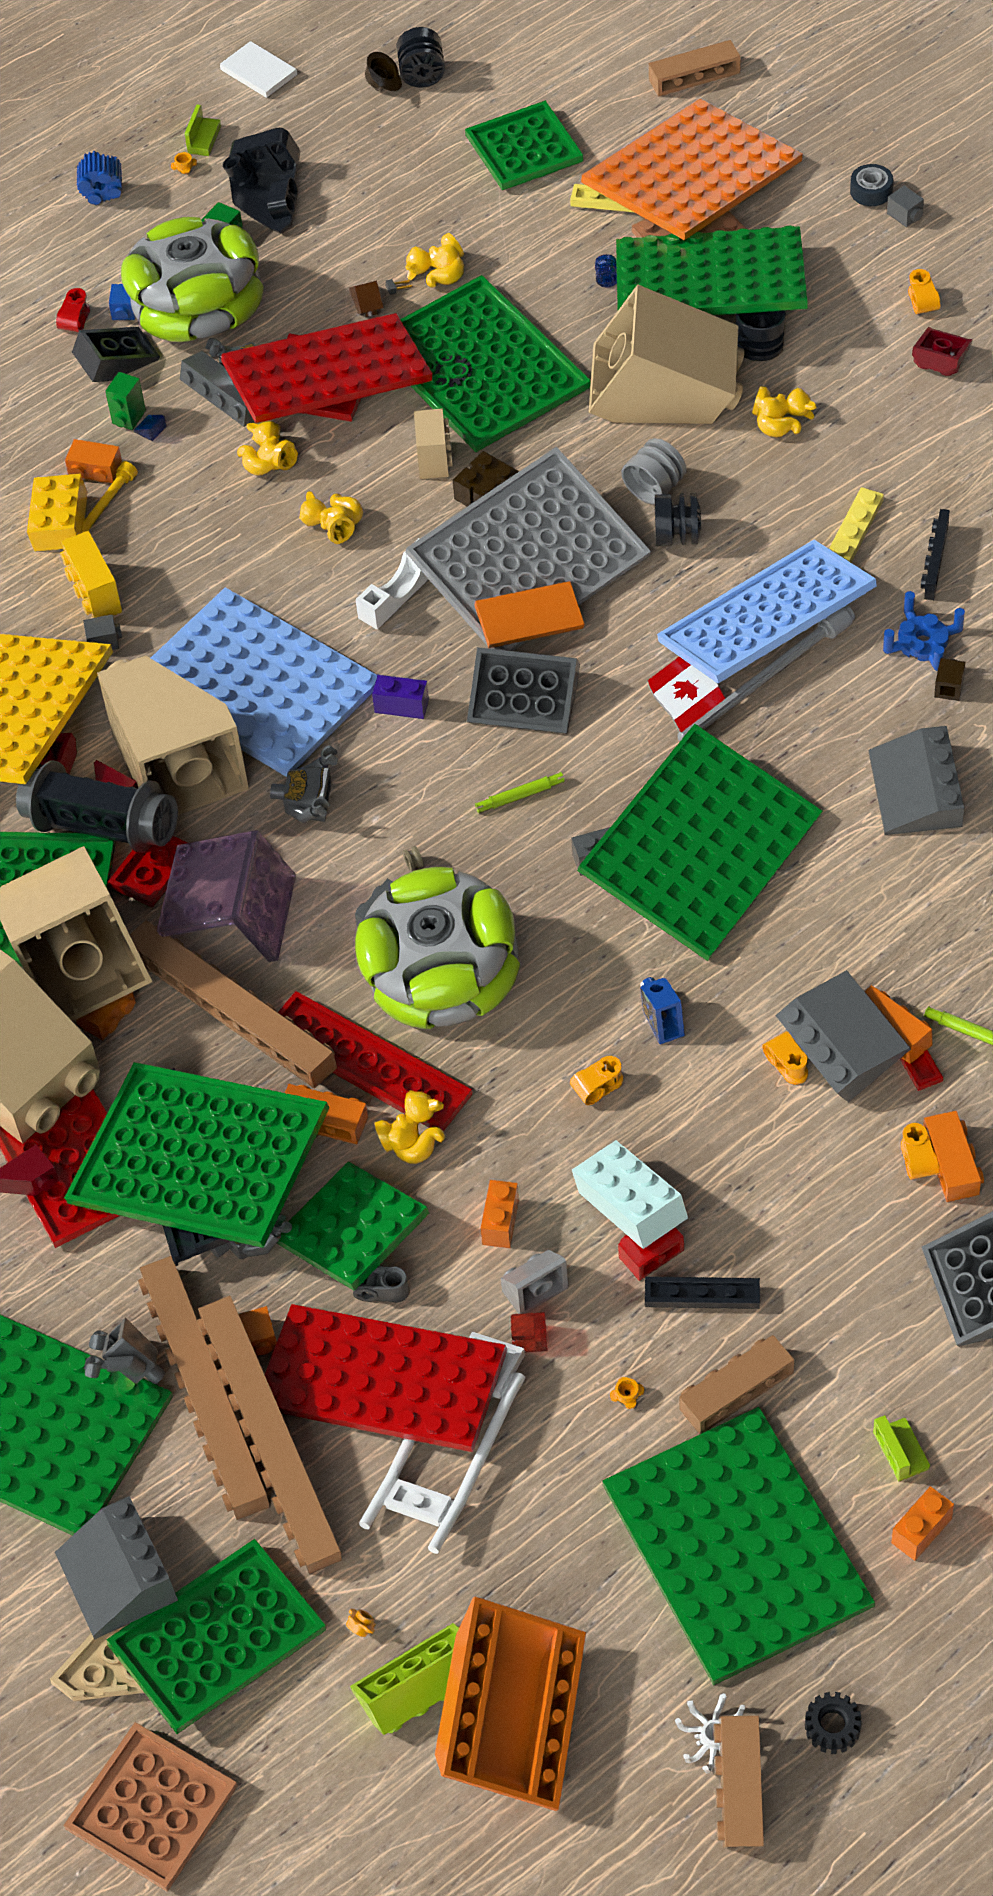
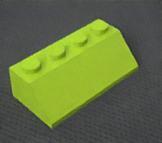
M454 1623L350 1686L373 1725L383 1735L398 1731L406 1721L425 1714L429 1707L439 1701H444L455 1637L459 1630V1627Z

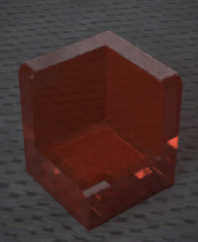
M545 1312L512 1314V1345L524 1348L525 1353L548 1351Z

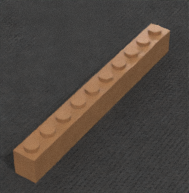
M145 920L129 934L146 969L315 1089L337 1068L334 1058L335 1052L328 1044L318 1042L308 1030H301L288 1016L283 1017L277 1013L270 1003L265 1004L260 1001L253 991L249 989L246 991L240 987L233 977L223 975L216 965L212 963L209 965L196 951L188 950L179 939L168 936L159 925L154 926Z
M172 1256L140 1267L142 1278L138 1279L143 1296L149 1294L151 1301L147 1303L152 1319L158 1317L160 1325L156 1326L161 1342L167 1340L169 1348L165 1349L168 1361L170 1366L176 1364L179 1371L174 1373L180 1390L185 1388L188 1396L183 1397L189 1414L195 1412L197 1417L193 1424L198 1438L204 1436L207 1444L202 1447L207 1461H214L216 1469L212 1470L217 1487L223 1485L226 1494L221 1496L227 1512L233 1510L236 1520L270 1508L266 1492L214 1361L208 1351L204 1336H202L199 1330L196 1316Z
M231 1296L198 1308L201 1319L196 1320L199 1330L202 1336L208 1335L211 1341L207 1348L212 1360H219L222 1367L217 1371L223 1386L229 1385L232 1394L228 1395L234 1412L240 1410L243 1419L239 1420V1424L244 1436L250 1435L254 1445L249 1447L255 1462L261 1461L265 1470L260 1473L267 1489L272 1487L276 1496L271 1499L278 1515L283 1513L287 1523L282 1525L289 1541L294 1539L298 1549L294 1550V1554L299 1566H306L308 1573L312 1574L342 1561L340 1549Z

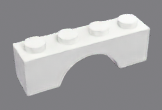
M405 552L397 572L387 584L382 587H376L371 584L356 598L358 619L377 630L428 580Z

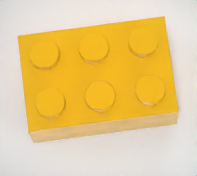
M81 473L34 478L27 534L34 551L63 549L62 540L82 533L88 492Z
M86 531L62 540L64 551L60 552L65 566H68L64 568L68 581L75 583L73 585L75 594L78 599L82 597L83 601L81 603L86 615L91 614L92 618L123 613L115 579L90 532Z

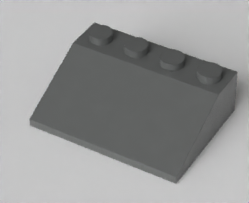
M477 647L467 723L567 734L580 670L578 659Z
M947 726L921 728L869 749V759L884 835L963 827L964 804Z
M847 970L796 997L775 1015L835 1092L847 1102H850L911 1050Z
M992 1211L922 1246L956 1345L959 1347L993 1338Z
M130 1496L102 1508L55 1551L94 1640L178 1601L170 1578Z

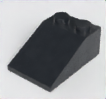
M139 327L79 330L72 350L73 355L92 382L113 381L118 372L129 374L158 361L160 358Z

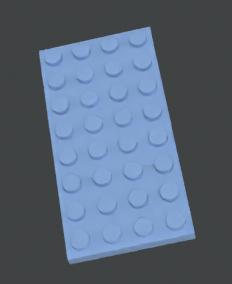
M812 540L657 634L658 640L662 645L713 681L720 683L877 587L876 579L816 540Z

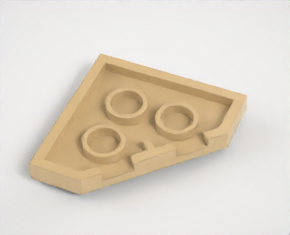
M125 1626L95 1640L91 1633L50 1678L51 1684L73 1701L144 1693L107 1645L106 1639Z

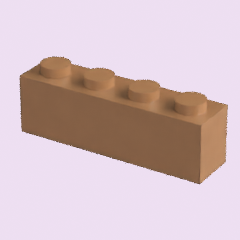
M728 40L648 63L649 81L659 97L740 73V54L732 41Z
M774 1335L766 1340L760 1339L743 1355L737 1354L731 1358L728 1365L722 1369L711 1371L702 1382L696 1386L690 1385L684 1389L681 1396H679V1409L697 1432L702 1434L794 1373V1359Z
M759 1716L719 1717V1724L713 1725L714 1743H720V1756H715L714 1759L715 1775H721V1788H716V1808H722V1821H717V1840L723 1841V1848L764 1846Z

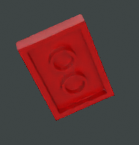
M172 836L165 846L153 845L144 853L132 850L108 881L109 888L153 908L195 853V847Z

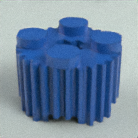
M93 151V153H85L84 160L81 159V162L78 163L77 189L79 193H82V196L88 199L90 204L98 205L101 201H110L111 198L120 197L122 169L120 160L116 156H111L110 158L109 155H100L99 152Z

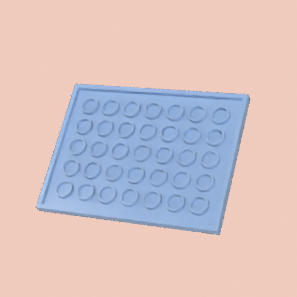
M226 587L151 657L157 663L225 703L237 726L241 750L286 777L288 771L297 769L373 693L377 678L375 673Z

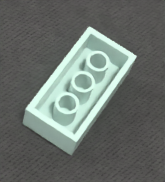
M617 1140L572 1169L579 1193L643 1249L688 1219L681 1194Z

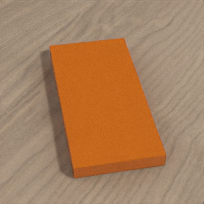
M570 581L477 600L474 604L488 649L583 629L585 625Z

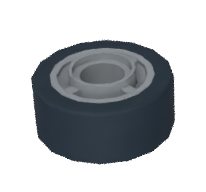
M866 164L853 171L850 181V195L857 203L864 206H878L886 203L888 196L893 194V175L886 167L878 164Z

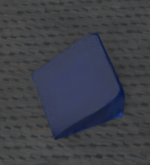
M147 415L134 429V433L153 441L167 427L165 416Z

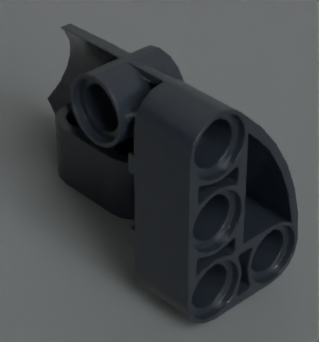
M274 128L234 140L231 145L230 155L223 162V168L229 176L233 204L260 224L280 234L289 228L293 222L298 196L295 180L301 153L300 148L286 129Z

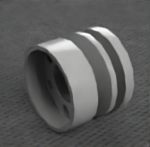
M653 438L648 440L638 453L623 466L621 474L624 484L634 496L645 503L655 504L654 494H668L671 488L675 487L678 481L686 474V464L678 450L662 439Z

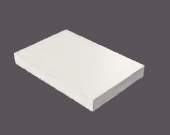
M251 41L220 63V68L223 72L266 98L297 75L296 68Z

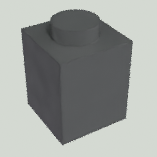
M903 186L888 196L887 214L905 227H908L923 216L924 199L906 186Z
M113 615L83 620L87 642L111 644L112 650L119 649L118 639L122 638L120 624L114 623Z

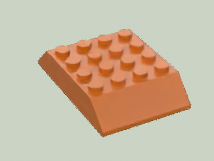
M475 1596L468 1607L454 1642L435 1750L441 1776L558 1811L586 1632Z

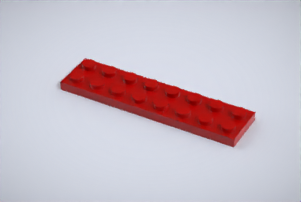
M297 991L293 993L277 1012L283 1017L288 1016L301 1030H308L321 1044L326 1043L333 1049L337 1068L332 1072L333 1074L398 1111L406 1113L405 1098L409 1091L424 1092L432 1099L442 1102L444 1104L443 1109L434 1112L429 1120L421 1123L428 1128L438 1127L444 1132L472 1096V1089Z

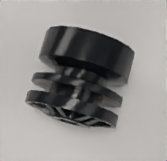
M415 27L405 31L396 43L401 78L408 85L417 88L436 84L445 73L441 38L437 32L426 27Z
M785 310L736 314V325H738L737 346L744 349V358L752 361H767L777 357L783 351Z
M680 493L677 505H673L671 494H654L656 546L672 545L674 534H679L681 544L686 545V534L691 533V543L698 544L701 531V507L697 494L690 493V504H685L684 493Z

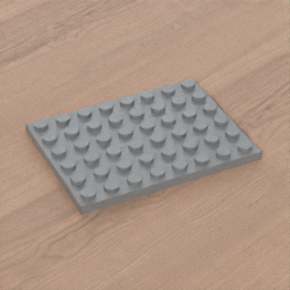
M556 446L408 546L405 553L487 645L475 609V601L570 581L579 606L649 557L651 551ZM527 641L498 646L490 649L514 651Z

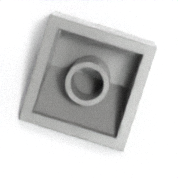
M547 1250L542 1254H535L527 1263L518 1268L509 1269L501 1277L502 1292L520 1316L568 1289L567 1265L563 1256L551 1250Z

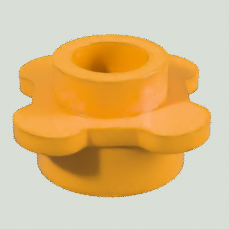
M187 152L178 153L174 157V162L171 163V169L188 174L191 168L197 165V160L192 158L191 154Z
M621 1377L615 1386V1390L610 1392V1398L614 1402L619 1401L625 1404L627 1409H632L636 1407L638 1397L644 1394V1387L641 1384H637L634 1379ZM629 1391L630 1394L626 1395L624 1392Z
M353 1608L349 1610L351 1615H349L346 1625L353 1633L366 1637L368 1633L373 1634L375 1632L373 1627L376 1624L368 1612L362 1609L357 1611Z

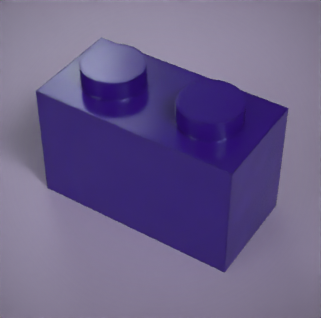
M377 675L372 693L374 712L424 719L429 702L427 681Z

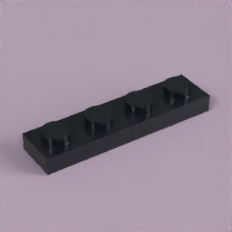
M940 509L938 519H933L932 533H935V537H930L928 551L931 552V556L926 555L924 570H928V573L922 574L920 587L925 589V600L934 601L949 527L950 510Z
M645 1277V1307L760 1309V1278Z

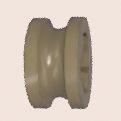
M413 846L410 851L407 849L402 851L410 872L415 871L416 867L424 868L421 854L416 846Z

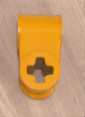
M924 269L913 270L909 275L911 286H909L908 295L912 301L915 314L939 310V294L934 287L929 272Z
M785 1031L762 1044L766 1058L777 1068L788 1083L799 1085L807 1080V1056L789 1032Z
M605 1056L586 1069L577 1072L571 1078V1087L585 1105L589 1106L597 1103L601 1098L622 1086L621 1062L617 1057Z
M919 1123L908 1124L903 1130V1138L900 1145L909 1179L913 1180L937 1175L939 1173L938 1160L926 1128Z

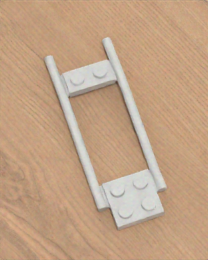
M472 1332L469 1338L505 1344L508 1351L492 1397L501 1400L455 1499L451 1500L450 1496L398 1479L415 1443L414 1440L403 1439L384 1481L359 1522L362 1528L369 1529L384 1505L386 1509L438 1526L439 1528L428 1549L432 1553H439L468 1500L510 1406L525 1380L523 1374L516 1373L525 1357L524 1348Z

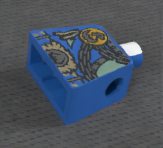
M653 977L644 979L640 987L643 1011L658 1043L663 1044L685 1036L681 1000L666 978L655 980ZM661 1011H664L667 1014V1017L665 1019L662 1016Z

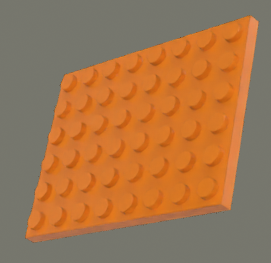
M698 99L582 174L581 183L677 237L686 240L800 163L803 153L711 105L707 101Z

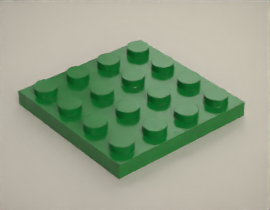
M546 100L465 129V136L502 191L584 162L582 152Z
M348 1161L288 1221L292 1224V1230L289 1233L281 1232V1238L276 1244L355 1291L430 1213L427 1206Z

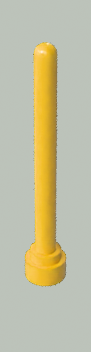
M123 461L117 468V478L83 521L82 533L89 531L123 484L132 481L138 474L133 464Z

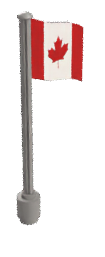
M846 605L818 622L816 630L726 699L715 681L681 657L676 658L648 680L649 688L654 698L674 721L679 731L677 737L680 742L694 724L703 730L823 637L835 638L852 624V621L855 619L854 612Z

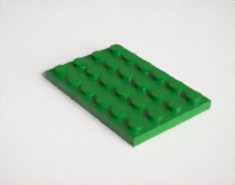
M253 1539L175 1592L178 1601L131 1622L106 1640L109 1648L175 1733L179 1734L326 1631V1625L260 1544Z

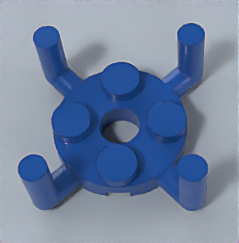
M908 591L905 593L904 614L907 621H903L900 624L898 641L894 642V631L892 629L884 631L883 651L886 654L902 651L908 657L910 655L918 657L919 661H930L934 670L938 671L940 658H944V649L948 645L949 636L963 631L965 610L957 608L954 613V624L945 626L934 614L917 616L914 611L915 594L912 591ZM926 636L929 640L922 641L917 639V637Z

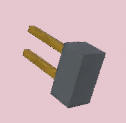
M393 279L386 280L385 284L390 295L396 294V291L399 289L412 287V285L395 286L410 283L409 280L394 282Z

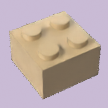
M443 408L414 411L420 479L449 477L448 467H453L452 453L447 452L451 450L450 434L445 435V433L450 431L448 418H443Z

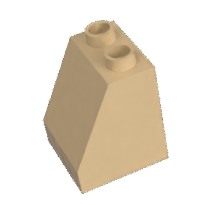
M637 285L594 342L589 413L614 423L712 424L725 408L733 410L742 395L743 385L736 381V373L744 358V349L737 346L738 325Z
M146 655L134 660H118L111 664L108 669L97 672L112 736L132 779L137 781L138 788L146 781L157 782L164 794L175 798L178 806V815L249 789L237 726L225 703Z
M84 846L0 887V921L25 972L71 1021L81 1018L152 982L124 922Z
M0 949V1126L23 1144L35 1132L44 1133L48 1131L58 1120L60 1109L75 1095L78 1097L87 1095L95 1087L101 1071L92 1042L18 963Z

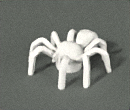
M724 1693L719 1696L718 1704L713 1712V1718L709 1721L695 1708L693 1701L687 1702L690 1712L704 1724L703 1727H690L683 1725L679 1718L675 1720L677 1727L684 1732H701V1734L695 1735L696 1739H701L696 1742L698 1746L703 1745L701 1749L692 1757L688 1754L683 1756L686 1763L696 1762L710 1749L709 1765L702 1767L706 1774L714 1769L717 1749L720 1751V1743H714L713 1725L719 1724V1714L727 1697ZM740 1705L738 1712L734 1716H742L745 1705Z

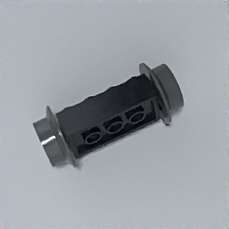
M49 761L41 768H36L27 784L18 785L16 793V806L19 814L24 818L30 819L37 831L48 832L53 828H59L129 843L131 849L138 853L148 851L153 845L165 846L171 840L178 820V806L175 798L164 794L161 786L155 781H146L137 789L135 787L116 785L112 782L96 781L88 777L71 776L67 774L64 766L58 761Z

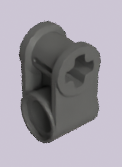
M378 1266L353 1291V1296L358 1300L366 1302H402L410 1293L406 1274L399 1267ZM393 1283H400L398 1286H391Z

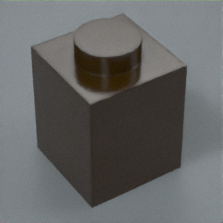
M940 658L935 681V698L960 701L965 675V661Z

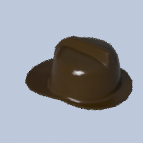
M382 52L370 53L367 57V67L365 70V78L369 85L376 91L383 89L388 91L400 90L402 81L394 60Z

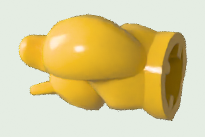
M446 233L441 239L442 246L438 248L435 246L430 247L429 253L420 247H413L406 258V270H409L408 280H413L418 274H422L430 267H434L436 269L429 272L426 277V283L429 287H435L436 282L443 285L457 282L464 273V263L461 259L464 256V252L456 238L452 234Z
M760 386L752 414L757 416L760 430L765 435L776 438L784 436L791 430L796 435L801 432V423L795 418L784 417L787 413L793 416H804L811 420L814 419V414L811 410L816 409L817 406L801 388L792 390L788 397L785 398L784 394H778L777 397L771 396L767 387Z
M272 421L260 424H247V429L253 433L252 440L260 446L258 451L250 445H242L237 450V455L240 458L242 457L243 466L249 473L261 476L271 470H289L294 466L297 461L298 452L293 442L286 439L279 442L281 426Z
M308 491L306 493V501L303 502L300 508V520L306 526H315L321 523V527L324 530L328 529L327 536L329 540L336 545L347 541L353 534L355 525L363 517V507L360 502L353 497H345L335 493L330 497L331 507L326 508L322 501L316 499L313 492Z
M409 1091L405 1098V1114H399L396 1117V1121L392 1124L384 1120L374 1122L377 1135L385 1151H394L399 1159L409 1164H418L428 1159L434 1150L435 1141L442 1143L445 1139V1134L438 1127H430L419 1134L418 1124L429 1120L434 1112L443 1109L444 1104L432 1099L424 1092Z

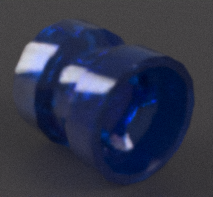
M609 254L596 258L595 275L597 284L601 287L614 286L617 283L616 258Z

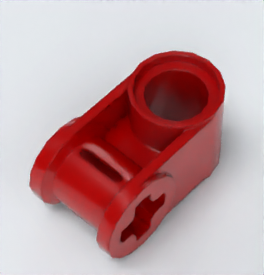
M73 288L67 292L64 302L57 313V329L74 332L84 329L86 319L90 313V307L86 303L87 295L83 289Z

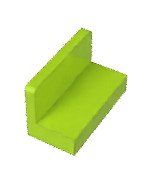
M198 104L185 131L187 152L194 155L209 156L220 131L221 121L219 119L203 118L202 106Z
M885 1415L874 1419L873 1433L898 1482L930 1469V1464L906 1418L891 1423L888 1422Z

